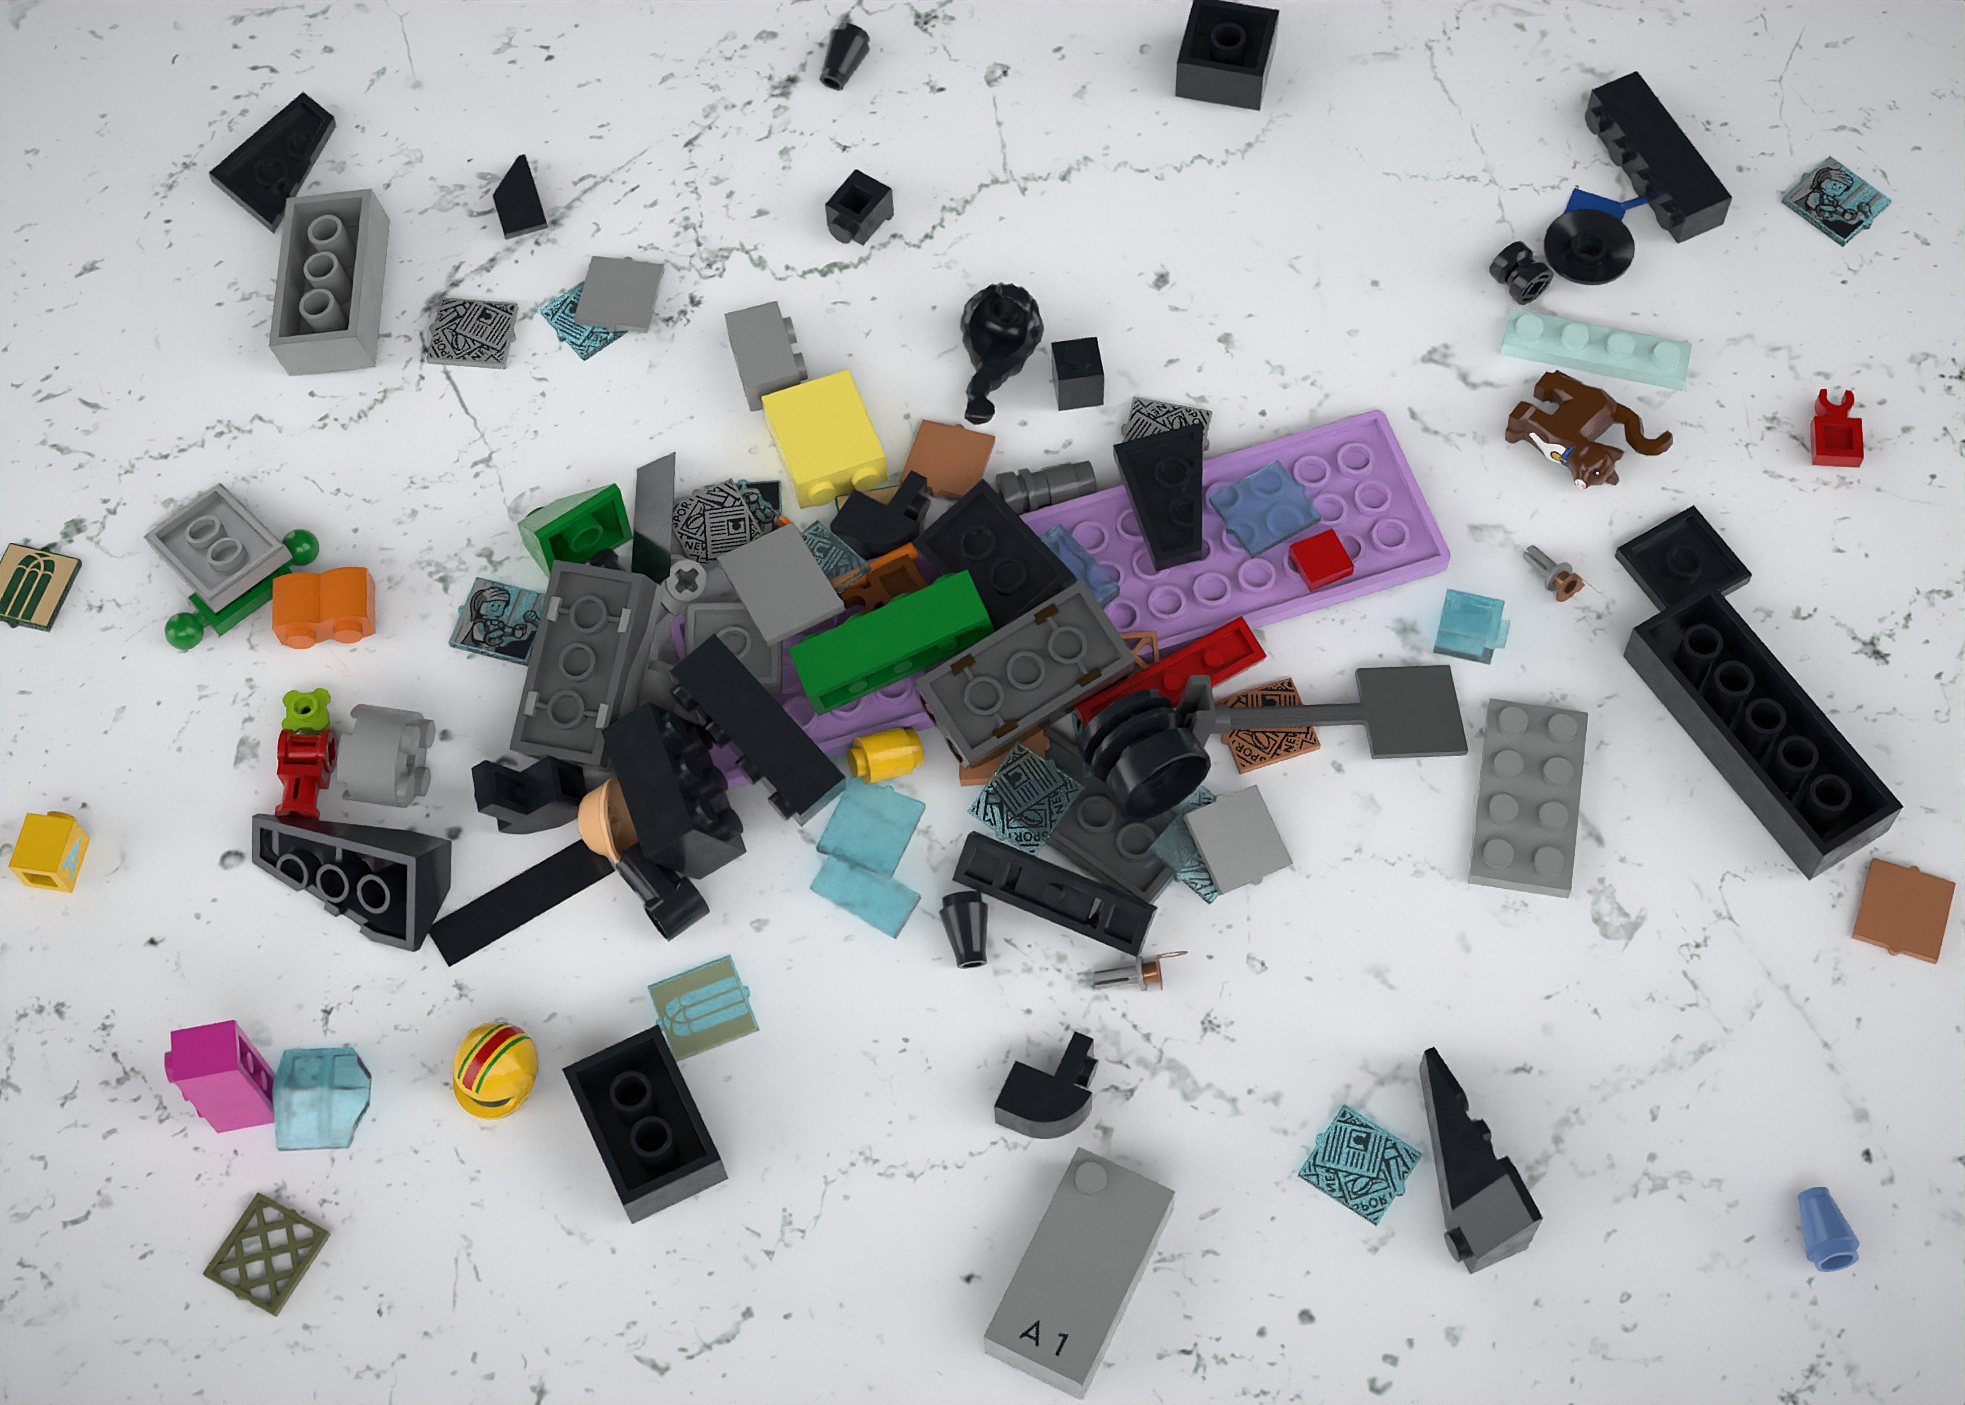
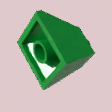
M615 483L557 499L545 507L534 509L524 520L517 523L525 548L548 579H550L554 560L585 565L587 560L596 552L605 548L615 550L633 539L621 491Z

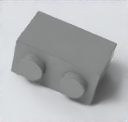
M777 301L724 314L730 345L750 412L763 409L762 396L801 384L800 381L808 379L802 353L793 354L790 345L797 343L791 317L782 318Z

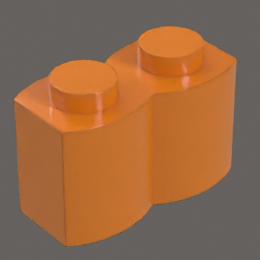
M340 567L324 571L320 574L301 572L274 578L272 629L280 643L294 649H307L316 643L328 639L349 644L356 643L364 637L375 634V583L368 569L365 567Z

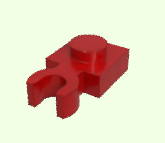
M1821 389L1814 404V409L1818 416H1814L1810 424L1812 465L1860 468L1864 459L1862 419L1848 418L1854 404V395L1851 390H1845L1841 399V405H1834L1827 399V389Z

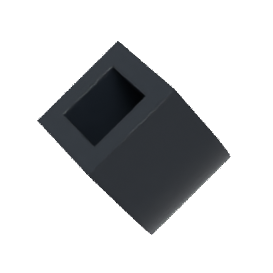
M911 470L887 506L854 489L830 524L831 542L834 540L840 545L831 544V547L840 552L843 551L842 553L844 554L848 552L851 555L850 557L863 562L883 556L909 542L912 543L920 535L919 523L924 519L931 500L928 498L927 478Z
M552 756L545 757L521 772L488 760H484L471 768L477 810L479 813L497 818L498 831L502 833L530 834L561 827L578 818L579 805L584 796L587 795L583 768Z
M1075 1031L1054 1076L1015 1060L994 1105L995 1123L1036 1139L1062 1137L1081 1126L1092 1111V1092L1081 1087L1089 1088L1099 1065V1060L1093 1058L1094 1039Z

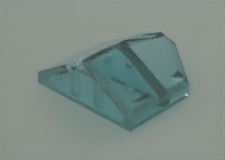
M353 1047L283 1051L272 1087L275 1141L278 1151L349 1148L354 1139L353 1134L370 1106L372 1075Z

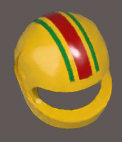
M506 1022L482 1023L470 1029V1032L460 1044L453 1061V1090L459 1104L471 1115L485 1120H500L517 1111L530 1096L539 1071L538 1055L533 1040L524 1030ZM470 1097L487 1102L511 1099L504 1105L487 1107L476 1103Z

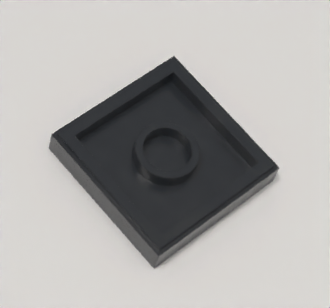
M1694 505L1618 547L1615 553V558L1660 612L1710 582L1725 597L1748 584L1752 577V573Z

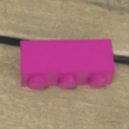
M235 1019L170 1031L171 1051H167L164 1054V1067L169 1083L177 1085L181 1090L184 1100L190 1101L196 1108L198 1116L205 1118L217 1133L279 1122L275 1072Z

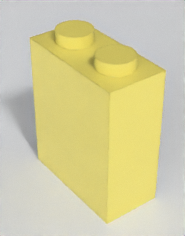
M849 368L761 397L766 424L800 509L812 505H826L837 497L852 493L854 489L860 492L868 491L875 488L879 483L888 481L885 454Z

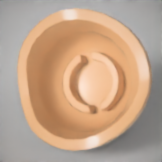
M617 777L606 780L603 785L584 796L578 811V827L583 841L590 850L597 854L611 857L616 863L620 862L623 851L639 842Z

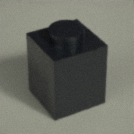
M1097 336L1051 342L1052 378L1058 411L1104 405V371Z

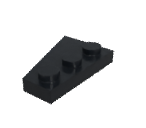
M1203 422L1113 445V457L1155 571L1201 560Z

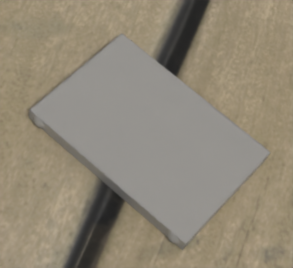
M793 522L717 557L719 568L725 573L759 631L761 640L766 643L767 647L845 611L844 601L837 595L800 535L799 528Z

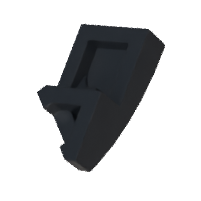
M519 155L492 195L506 240L548 228L526 155Z

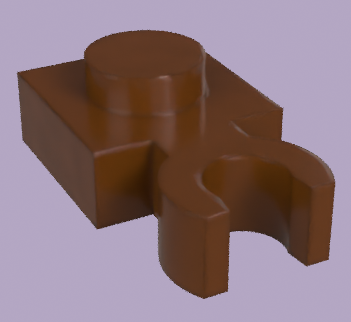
M907 553L866 574L868 588H850L842 593L840 598L844 601L845 610L853 605H862L864 609L855 614L869 613L887 605L894 597L900 594L917 592L928 587V584Z

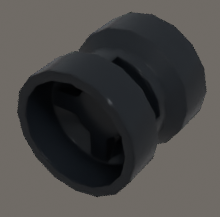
M1522 241L1514 242L1503 249L1493 260L1489 268L1490 275L1499 284H1506L1510 288V295L1519 305L1528 304L1539 297L1553 279V272L1543 262H1536L1533 259L1532 250Z

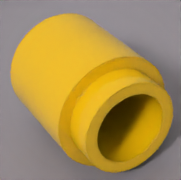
M901 726L855 737L853 748L847 751V760L852 775L855 778L860 777L864 784L869 785L912 774L915 767L923 765L924 753L920 738L915 729L904 730Z

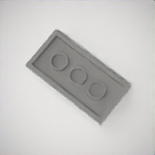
M1490 698L1487 708L1468 883L1569 898L1572 889L1588 722L1587 712Z

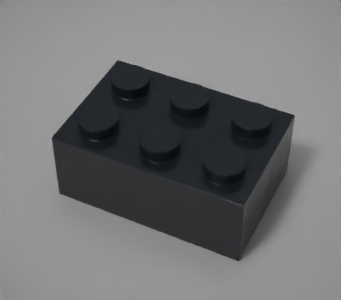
M648 701L601 730L645 859L701 880L747 852L741 836L744 831L743 824L737 813L730 806L726 795L728 790L727 780L721 770L713 764L709 753L713 749V742L704 732L701 724H695L678 716L674 711H668Z
M659 1024L562 1069L631 1224L637 1223L728 1179L722 1159Z

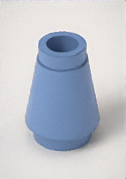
M1814 1187L1800 1193L1797 1199L1800 1205L1799 1209L1807 1259L1814 1262L1816 1269L1821 1272L1842 1270L1857 1262L1859 1255L1856 1249L1859 1247L1860 1242L1835 1200L1831 1197L1829 1189L1826 1187Z

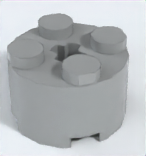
M366 704L355 706L350 715L352 718H357L352 734L342 733L337 756V782L347 783L348 790L344 791L342 798L345 800L407 808L413 802L415 796L425 797L431 780L430 769L425 767L427 749L431 748L435 738L436 728L434 720L424 719L422 713Z

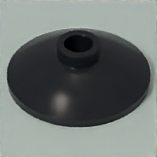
M1577 209L1562 214L1550 224L1545 234L1543 249L1549 265L1563 278L1582 285H1602L1618 279L1629 269L1634 258L1635 243L1626 225L1613 215L1595 209Z

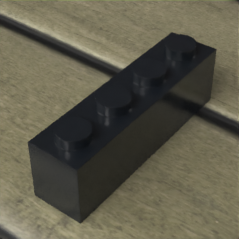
M1635 71L1592 89L1585 112L1587 127L1592 134L1598 135L1607 147L1612 162L1616 166H1621L1631 180L1635 193L1640 198L1647 197L1648 204L1654 211L1660 227L1663 230H1668L1677 244L1723 225L1732 200L1731 194L1639 72Z
M715 633L669 671L672 685L674 686L670 690L673 698L687 713L695 709L707 722L702 726L707 736L720 749L726 745L729 746L739 758L734 762L738 770L751 784L754 785L760 781L772 794L767 798L768 802L785 821L793 817L802 827L846 789V777Z

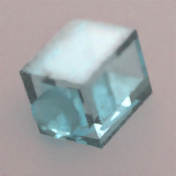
M1447 588L1433 653L1490 665L1495 647L1504 649L1510 621L1501 619L1505 601Z

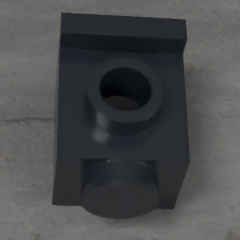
M855 169L825 204L827 226L831 235L843 244H848L853 240L864 246L885 220L890 221L894 216L892 188Z

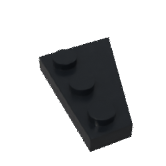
M302 92L208 172L211 182L274 234L285 216L286 199L296 197L336 128L334 116L306 93Z

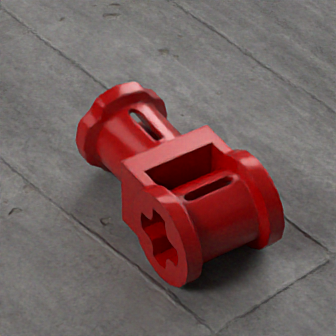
M283 729L281 731L277 746V776L283 784L284 790L282 802L275 807V815L313 820L320 819V811L316 808L319 789H329L330 776L337 762V738L333 730H323L321 734H295L292 729Z

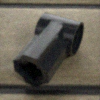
M639 842L623 851L620 862L615 863L621 877L643 902V908L653 925L668 942L710 913L706 901L694 884L686 876L680 878L675 870L645 859Z

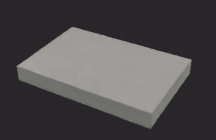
M221 483L208 490L144 536L149 546L214 613H217L293 558L288 548Z

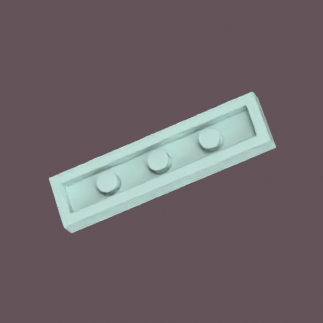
M1510 308L1500 355L1682 391L1686 381L1692 344Z

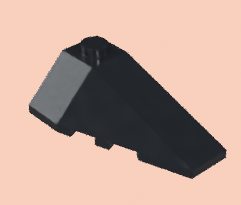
M260 813L252 816V863L298 892L304 889L325 903L323 909L333 916L338 917L343 914L360 925V933L370 940L411 952L421 948L451 888V840L411 830Z
M1431 1047L1424 1051L1419 1072L1444 1222L1447 1229L1444 1232V1239L1456 1262L1464 1261L1471 1275L1528 1249L1543 1217L1508 1155L1501 1159H1497L1494 1155V1149L1490 1140L1492 1138L1491 1130L1483 1118L1471 1120L1466 1113L1469 1111V1104L1464 1090L1435 1047Z

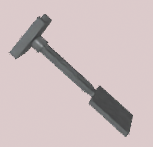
M1450 665L1357 668L1355 677L1361 703L1229 708L1227 704H1214L1210 675H1190L1176 708V711L1182 717L1183 728L1193 732L1203 748L1210 734H1228L1230 730L1363 725L1366 728L1372 759L1461 756L1468 753Z

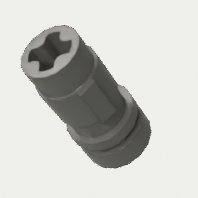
M1089 460L1048 466L1030 472L1028 468L1019 469L1018 475H1015L1013 471L996 475L997 494L1018 516L1022 515L1023 512L1029 513L1039 508L1049 507L1097 492L1096 478Z

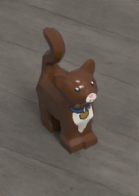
M1556 370L1554 373L1545 372L1535 384L1533 397L1542 402H1555L1560 407L1551 415L1538 409L1532 403L1520 401L1510 413L1508 427L1505 430V440L1509 443L1514 444L1520 440H1526L1536 447L1548 460L1568 467L1573 475L1575 485L1580 489L1602 485L1605 482L1617 485L1619 482V477L1614 468L1616 461L1623 457L1625 451L1610 445L1594 442L1613 424L1624 425L1626 441L1636 453L1643 456H1658L1668 451L1673 444V435L1669 431H1665L1656 439L1645 438L1642 418L1634 411L1617 403L1604 389L1585 385L1559 370Z

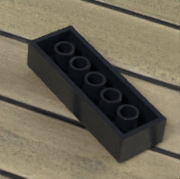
M1712 582L1633 628L1623 657L1809 881L1889 831L1904 806Z

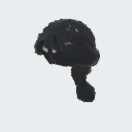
M999 282L997 285L991 284L976 293L964 305L960 329L963 333L962 341L969 354L970 361L976 369V373L972 376L966 390L968 402L964 419L973 425L984 424L992 419L995 413V405L987 399V396L990 392L999 389L1002 383H1005L1009 377L1021 372L1026 360L1034 353L1036 346L1042 339L1044 325L1037 301L1025 288L1015 286L1012 283L1004 284Z

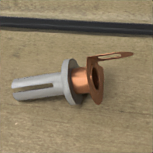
M1533 545L1526 549L1528 552L1523 553V558L1546 577L1545 588L1551 592L1558 590L1556 593L1558 602L1568 600L1585 586L1582 582L1584 579L1576 573L1572 574L1573 568L1569 563L1563 562L1557 565Z
M1188 951L1157 954L1156 961L1147 963L1143 962L1142 956L1136 957V966L1096 971L1093 975L1094 985L1097 989L1139 983L1140 990L1147 991V983L1159 981L1160 988L1163 991L1159 959L1184 955ZM1179 953L1177 955L1162 957L1163 955Z

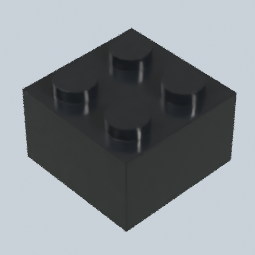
M1193 0L1177 59L1175 97L1260 111L1276 48L1280 10L1222 0Z

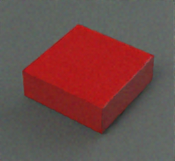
M1333 528L1289 546V555L1309 591L1353 574L1354 564Z

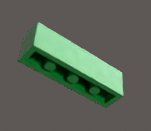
M967 569L957 574L949 573L935 580L933 585L917 592L900 594L894 597L887 605L874 611L855 614L849 617L844 624L824 633L809 634L799 644L788 648V651L808 699L818 716H821L955 657L995 631Z

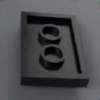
M984 479L980 480L912 541L915 547L942 576L949 573L957 574L968 569L995 632L1078 581L1071 570Z

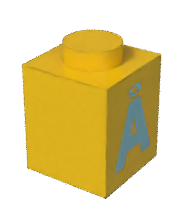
M49 811L47 815L27 813L8 867L26 887L72 893L90 839L78 825L77 820L69 814L59 811Z

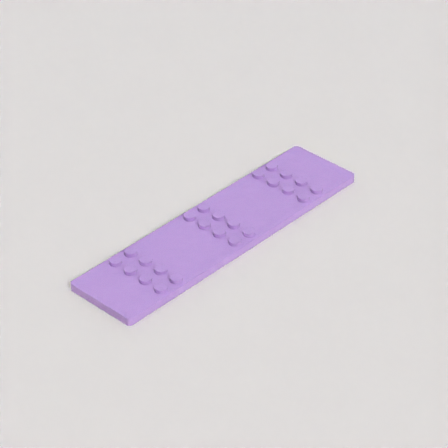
M1373 410L1204 460L1202 473L1201 560L1155 571L1124 484L1019 515L1076 576L1077 582L1080 580L1084 581L1118 633L1157 631L1159 658L1173 654L1240 616H1243L1249 628L1254 630L1444 572L1448 568L1451 556L1385 413L1380 410ZM1333 528L1354 564L1353 574L1309 591L1289 555V546ZM915 547L919 559L913 563L928 586L933 585L935 580L942 575ZM877 558L860 562L861 567L876 560ZM858 563L853 564L854 570L859 568ZM847 569L842 570L840 577L846 575ZM830 571V572L826 575L827 578L830 576V574L832 573V571ZM836 571L832 575L834 580H836ZM735 599V600L728 601V602H741V601H740V599ZM853 605L844 612L783 640L782 694H770L829 759L846 754L848 749L853 748V740L858 736L901 726L904 730L913 728L916 732L935 727L917 697L915 680L946 661L826 714L818 716L807 697L788 648L799 644L809 634L824 633L844 624L849 617L864 609L862 605ZM685 614L673 618L670 622L672 637L680 661L684 659ZM1141 640L1124 642L1132 651ZM1146 643L1137 656L1144 662L1152 661V647ZM696 711L699 723L703 726L707 722ZM713 743V749L709 753L713 764L724 774L728 783V789L750 783L736 767L734 762L739 758L729 746L726 745L720 749Z

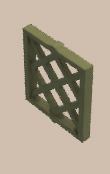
M258 1192L203 1272V1275L233 1292L238 1299L246 1300L277 1318L331 1234L301 1217L296 1210L287 1209ZM271 1207L283 1214L284 1220L266 1225L263 1208ZM256 1213L258 1227L244 1231ZM301 1224L313 1231L314 1237L296 1242L293 1225ZM285 1228L288 1244L270 1249L267 1233ZM260 1235L262 1252L244 1257L242 1240ZM233 1246H235L237 1259L222 1263ZM312 1246L300 1263L297 1250ZM290 1252L293 1269L274 1274L272 1257ZM264 1259L267 1276L249 1281L246 1264ZM238 1267L241 1284L232 1285L221 1278L220 1272ZM290 1278L278 1296L276 1282ZM269 1285L271 1301L264 1303L251 1296L250 1289Z

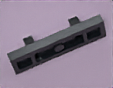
M975 831L967 835L952 878L957 883L1134 957H1138L1141 954L1158 909L1157 906ZM1095 898L1101 900L1098 908L1089 918Z

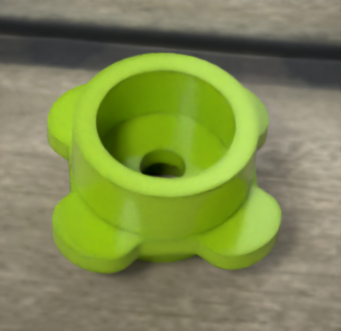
M317 688L309 693H299L297 690L287 692L282 699L286 707V717L281 723L282 728L292 729L295 734H318L326 730L330 725V716L327 709V704L331 701L329 692L324 688ZM305 708L311 709L310 712L302 714Z

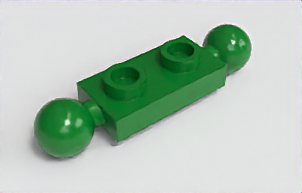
M295 529L287 533L282 543L288 548L293 558L217 613H214L195 593L190 595L188 599L196 611L192 614L180 612L168 619L164 629L168 643L176 649L189 650L201 642L204 628L208 625L212 627L219 637L273 599L274 578L293 573L289 568L292 565L306 566L317 558L319 542L316 536L305 529Z

